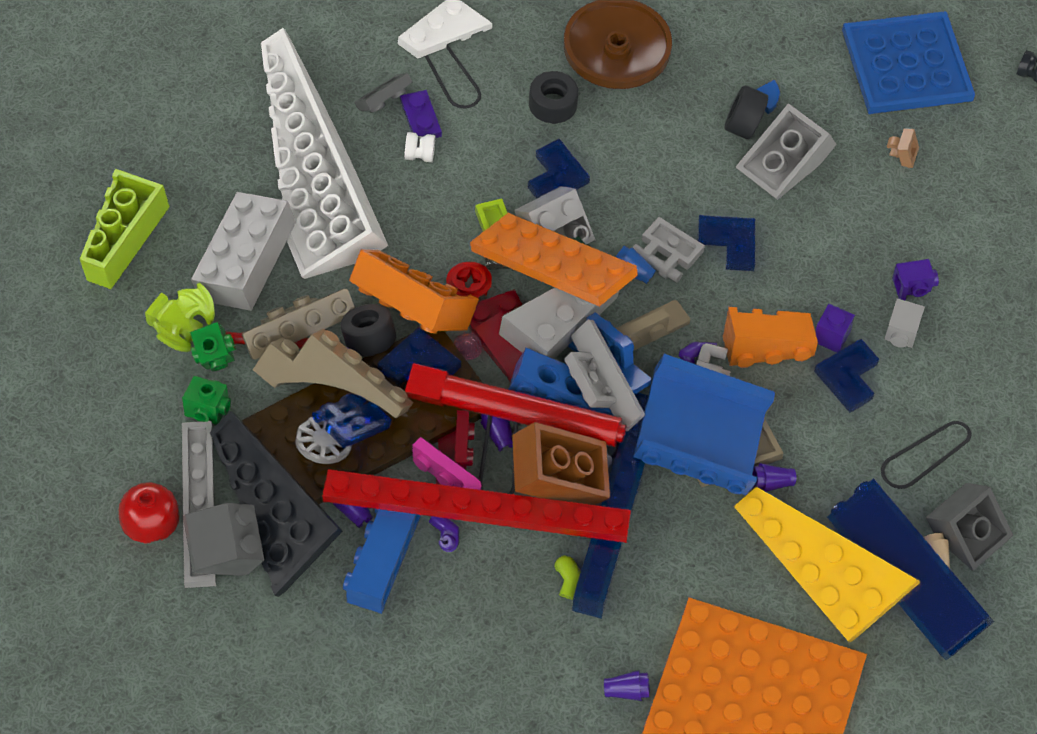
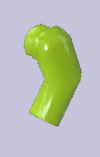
M564 555L555 562V570L559 571L564 579L559 595L573 600L582 577V572L573 558Z

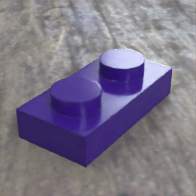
M427 90L401 95L400 102L411 132L422 137L427 134L435 135L436 138L442 137V131Z

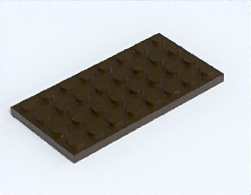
M419 329L394 342L388 350L362 358V361L368 366L381 371L385 376L384 379L390 384L404 391L413 363L447 371L452 376L483 383L445 331H437L436 334ZM313 383L242 421L318 504L323 503L322 495L328 469L376 475L412 456L413 444L420 437L433 445L438 442V439L454 432L457 424V410H469L445 404L439 406L409 398L414 403L408 412L395 418L383 408L362 396L341 388ZM469 411V422L475 423L480 420L481 413ZM329 416L331 419L344 423L353 435L351 451L347 457L336 463L322 464L307 459L299 452L296 446L297 430L310 417ZM313 426L309 427V429L316 431ZM338 430V431L335 432V434L342 433V432H341L340 430ZM305 432L301 435V437L311 436ZM346 438L337 439L347 443ZM302 442L306 448L311 445V442ZM335 445L339 453L345 449L343 447ZM315 450L311 451L314 454L320 455V453ZM332 452L325 453V456L334 455Z

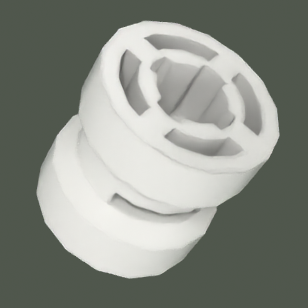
M407 132L405 160L413 161L419 158L424 162L433 163L435 135L427 134L422 137L416 133Z

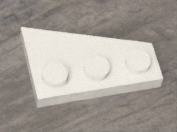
M445 0L398 37V45L416 58H421L446 48L448 43L459 39L464 41L471 38V35L474 33L492 29V22L461 0Z

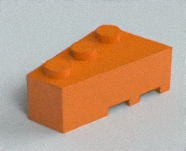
M728 307L723 340L725 348H728L729 366L738 365L741 368H746L760 362L773 365L786 359L805 361L815 356L818 341L811 313L777 311L776 315H767L762 313V309H753L752 313L738 312L737 307Z

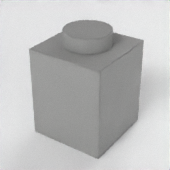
M897 299L884 340L890 341L896 347L907 346L912 348L925 306Z

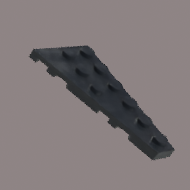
M229 411L211 430L210 434L220 460L225 464L230 477V485L236 492L239 500L238 504L254 505L264 556L262 566L269 575L274 595L279 597L292 586L343 531L235 413Z

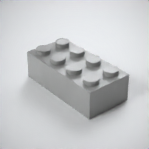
M236 192L191 278L194 288H197V283H201L210 293L214 304L252 311L296 223L288 201Z

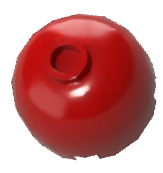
M153 482L140 483L133 486L123 495L119 504V523L123 532L132 540L141 543H151V541L168 538L176 530L180 520L179 505L173 493L165 486Z

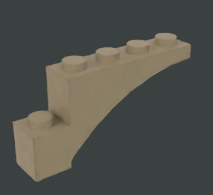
M325 329L311 334L300 351L293 341L283 337L271 342L253 368L254 372L274 388L284 383L292 382L325 384L362 396L380 406L395 418L408 412L414 403L408 398L404 390L390 384L384 379L385 376L381 371L368 366L362 361L359 353L345 347L339 342L337 335Z

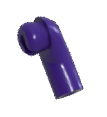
M692 342L681 349L678 356L681 360L695 364L694 358L699 356L703 344L709 343L717 346V343Z
M431 516L429 523L440 531L439 546L443 551H454L459 545V527L447 518Z

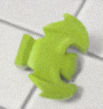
M201 283L196 284V289L178 290L177 300H168L165 294L160 293L145 312L147 324L154 327L158 333L156 335L157 339L175 350L181 352L191 351L192 346L190 342L193 340L190 332L203 327L201 322L193 319L194 316L201 315L208 325L212 324L214 320L215 308L213 299Z

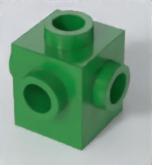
M218 322L190 332L195 346L191 348V352L196 364H201L206 370L219 371L226 368L229 362L235 361L232 351L236 350L231 334H226L225 328Z
M193 376L182 397L184 415L194 418L199 422L212 421V424L217 425L222 416L228 414L231 407V398H228L227 385L217 380Z

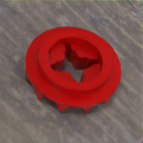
M462 262L455 265L448 272L446 283L458 288L456 294L461 297L472 295L479 298L482 295L487 296L488 290L492 288V276L490 271L480 263ZM472 275L473 283L469 288H466L465 282Z

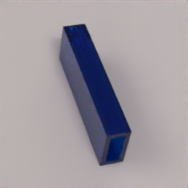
M873 478L870 482L865 481L854 490L855 494L847 501L838 502L831 509V514L827 518L843 537L921 582L904 596L898 604L938 653L947 660L993 624L994 621Z

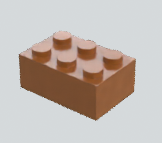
M536 422L512 435L515 492L539 498L597 505L610 498L605 441Z

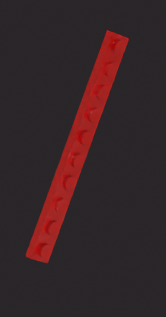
M329 469L322 495L323 502L627 543L631 510Z

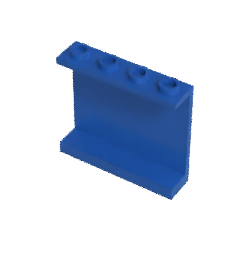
M663 354L654 370L644 411L645 415L642 419L633 457L641 459L649 465H658L670 469L675 474L699 479L704 484H714L726 488L731 493L747 495L757 481V477L752 476L765 413L774 401L775 392Z

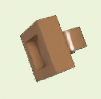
M903 129L901 138L889 137L887 148H891L890 156L900 158L901 166L913 168L919 150L914 129Z

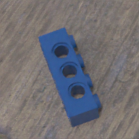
M525 348L516 363L508 390L613 415L610 408H591L585 402L582 396L583 393L576 380L571 376L567 364Z

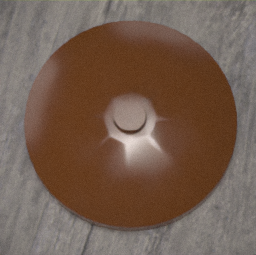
M635 0L593 1L576 11L565 28L564 53L568 63L582 78L601 87L629 89L649 83L663 72L671 56L672 36L666 21L654 9Z

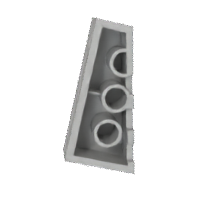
M554 287L504 315L499 335L522 353L525 348L555 359L573 341L571 338L572 334L586 322V317L595 312L600 315L617 299L619 291L599 307Z

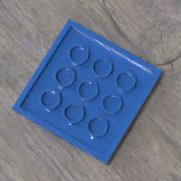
M946 11L843 24L842 32L868 114L971 102L974 100L975 93Z

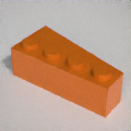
M360 250L349 281L357 285L361 293L377 297L381 305L400 311L399 315L401 317L417 321L421 324V329L429 333L436 334L437 331L468 330L479 301L478 298L472 295L461 297L456 294L458 288L449 284L443 285L438 282H431L433 276L414 269L408 271L410 265L380 250Z

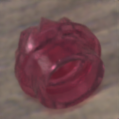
M464 332L454 341V345L466 360L474 359L482 352V342L473 332Z

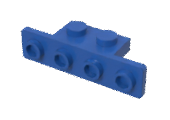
M596 312L586 317V321L594 320L633 393L636 394L651 385V378L634 365V344L627 335H623L613 327L610 321L603 319ZM572 341L568 345V347L571 348L574 352H579L576 345Z

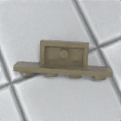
M343 288L320 299L310 298L309 295L294 300V306L285 310L282 306L268 311V317L260 320L261 325L242 333L250 357L254 360L260 358L271 342L282 337L297 342L321 329H326L341 322L343 317L355 308L348 289Z
M673 300L616 329L623 335H627L634 344V350H637L690 324V317L679 302Z

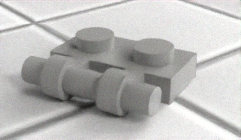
M660 217L642 234V242L647 244L645 248L638 244L633 246L654 269L659 271L658 275L665 279L670 278L676 283L679 282L683 273L675 269V267L680 265L688 270L702 255L705 245ZM658 251L668 259L664 262L656 257L655 253Z

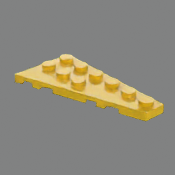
M755 487L734 506L848 642H852L921 583L914 577L758 487Z

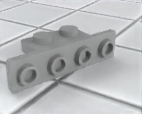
M587 320L571 336L579 352H571L564 360L570 369L571 376L576 380L583 393L582 396L585 402L591 408H610L614 416L622 418V424L626 425V431H629L644 417L645 413L594 320Z

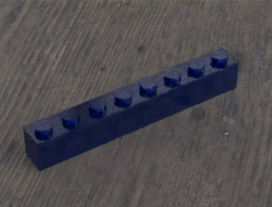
M636 393L635 397L643 411H645L648 395ZM642 419L629 431L625 432L623 442L619 444L609 478L610 498L601 504L604 507L631 510L630 521L647 466L641 459L633 457ZM591 538L574 593L572 611L602 619L624 542Z

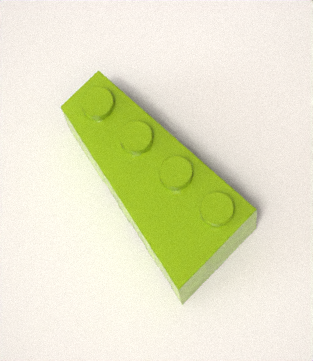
M118 169L114 170L112 175L113 182L111 187L107 188L104 195L106 200L102 210L99 209L97 213L95 228L90 231L80 257L86 280L108 289L113 288L170 207L163 185Z

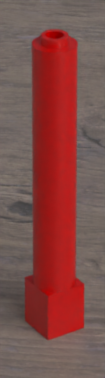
M415 363L412 365L405 389L407 396L411 399L439 406L445 404L525 425H531L536 422L606 442V445L615 447L617 442H623L626 432V425L622 424L621 417L452 376L447 371Z

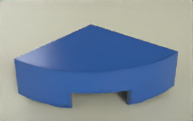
M775 80L756 89L768 95V103L765 109L767 114H770L776 108L779 101L780 91Z

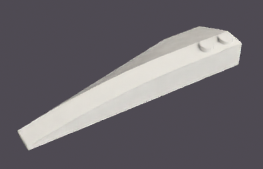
M282 28L262 41L261 48L264 72L268 78L266 90L270 96L271 103L269 115L273 119L271 131L275 164L279 169L280 177L277 180L278 189L282 193V200L288 201L296 221L287 239V243L301 277L306 279L355 264L361 249L381 251L388 244L336 128L286 30Z

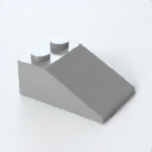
M788 103L737 164L736 168L778 200L815 170L837 144L827 131Z

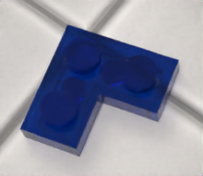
M560 139L536 150V158L547 170V172L528 181V189L536 199L561 186L577 190L590 183L588 173Z
M699 215L698 242L703 245L726 246V270L754 271L755 219Z
M419 327L378 362V370L398 386L409 378L413 363L447 371L449 375H453L461 368V360Z
M860 339L817 364L814 372L851 413L873 400L875 393L863 381L860 375L877 366L879 358Z

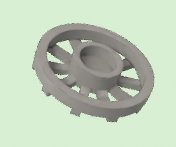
M329 416L310 417L297 430L296 446L299 452L307 459L317 463L331 464L347 457L351 451L353 435L342 421L339 422L331 419ZM313 426L316 431L309 429V427ZM338 430H340V431L342 432V433L335 434V432L338 431ZM303 432L311 435L307 437H301ZM346 438L347 443L337 439ZM302 442H311V445L306 448ZM335 445H338L345 449L339 453ZM315 450L319 452L320 455L314 454L311 451ZM332 452L334 454L332 456H325V453Z

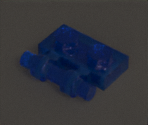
M351 393L341 397L340 401L334 404L329 402L322 405L320 410L312 413L313 420L316 423L327 422L325 430L343 449L389 429L391 419L375 403L369 402L363 405L366 399Z

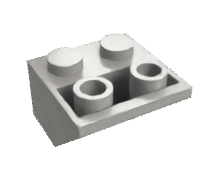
M561 186L514 210L516 216L585 245L595 240L578 193L574 188Z

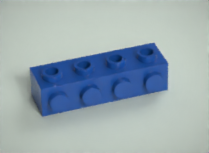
M375 509V513H377L374 522L369 521L365 529V544L363 547L359 546L355 553L353 563L356 566L353 573L348 572L343 583V590H346L347 603L382 614L421 515Z

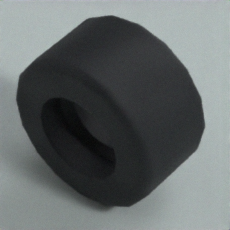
M558 71L543 72L536 76L530 85L529 108L531 113L537 119L552 124L562 123L572 118L577 110L579 89L576 82L571 76ZM558 94L563 98L552 100L546 98L545 95Z
M742 86L728 113L724 127L725 130L742 138L750 139L763 117L768 103V95L749 86Z
M378 304L358 306L350 310L340 323L346 347L356 351L361 357L373 356L388 350L394 344L397 337L391 312L385 306Z

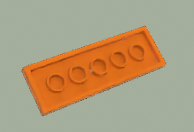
M510 213L501 217V219L470 242L472 252L599 307L638 275L636 265Z

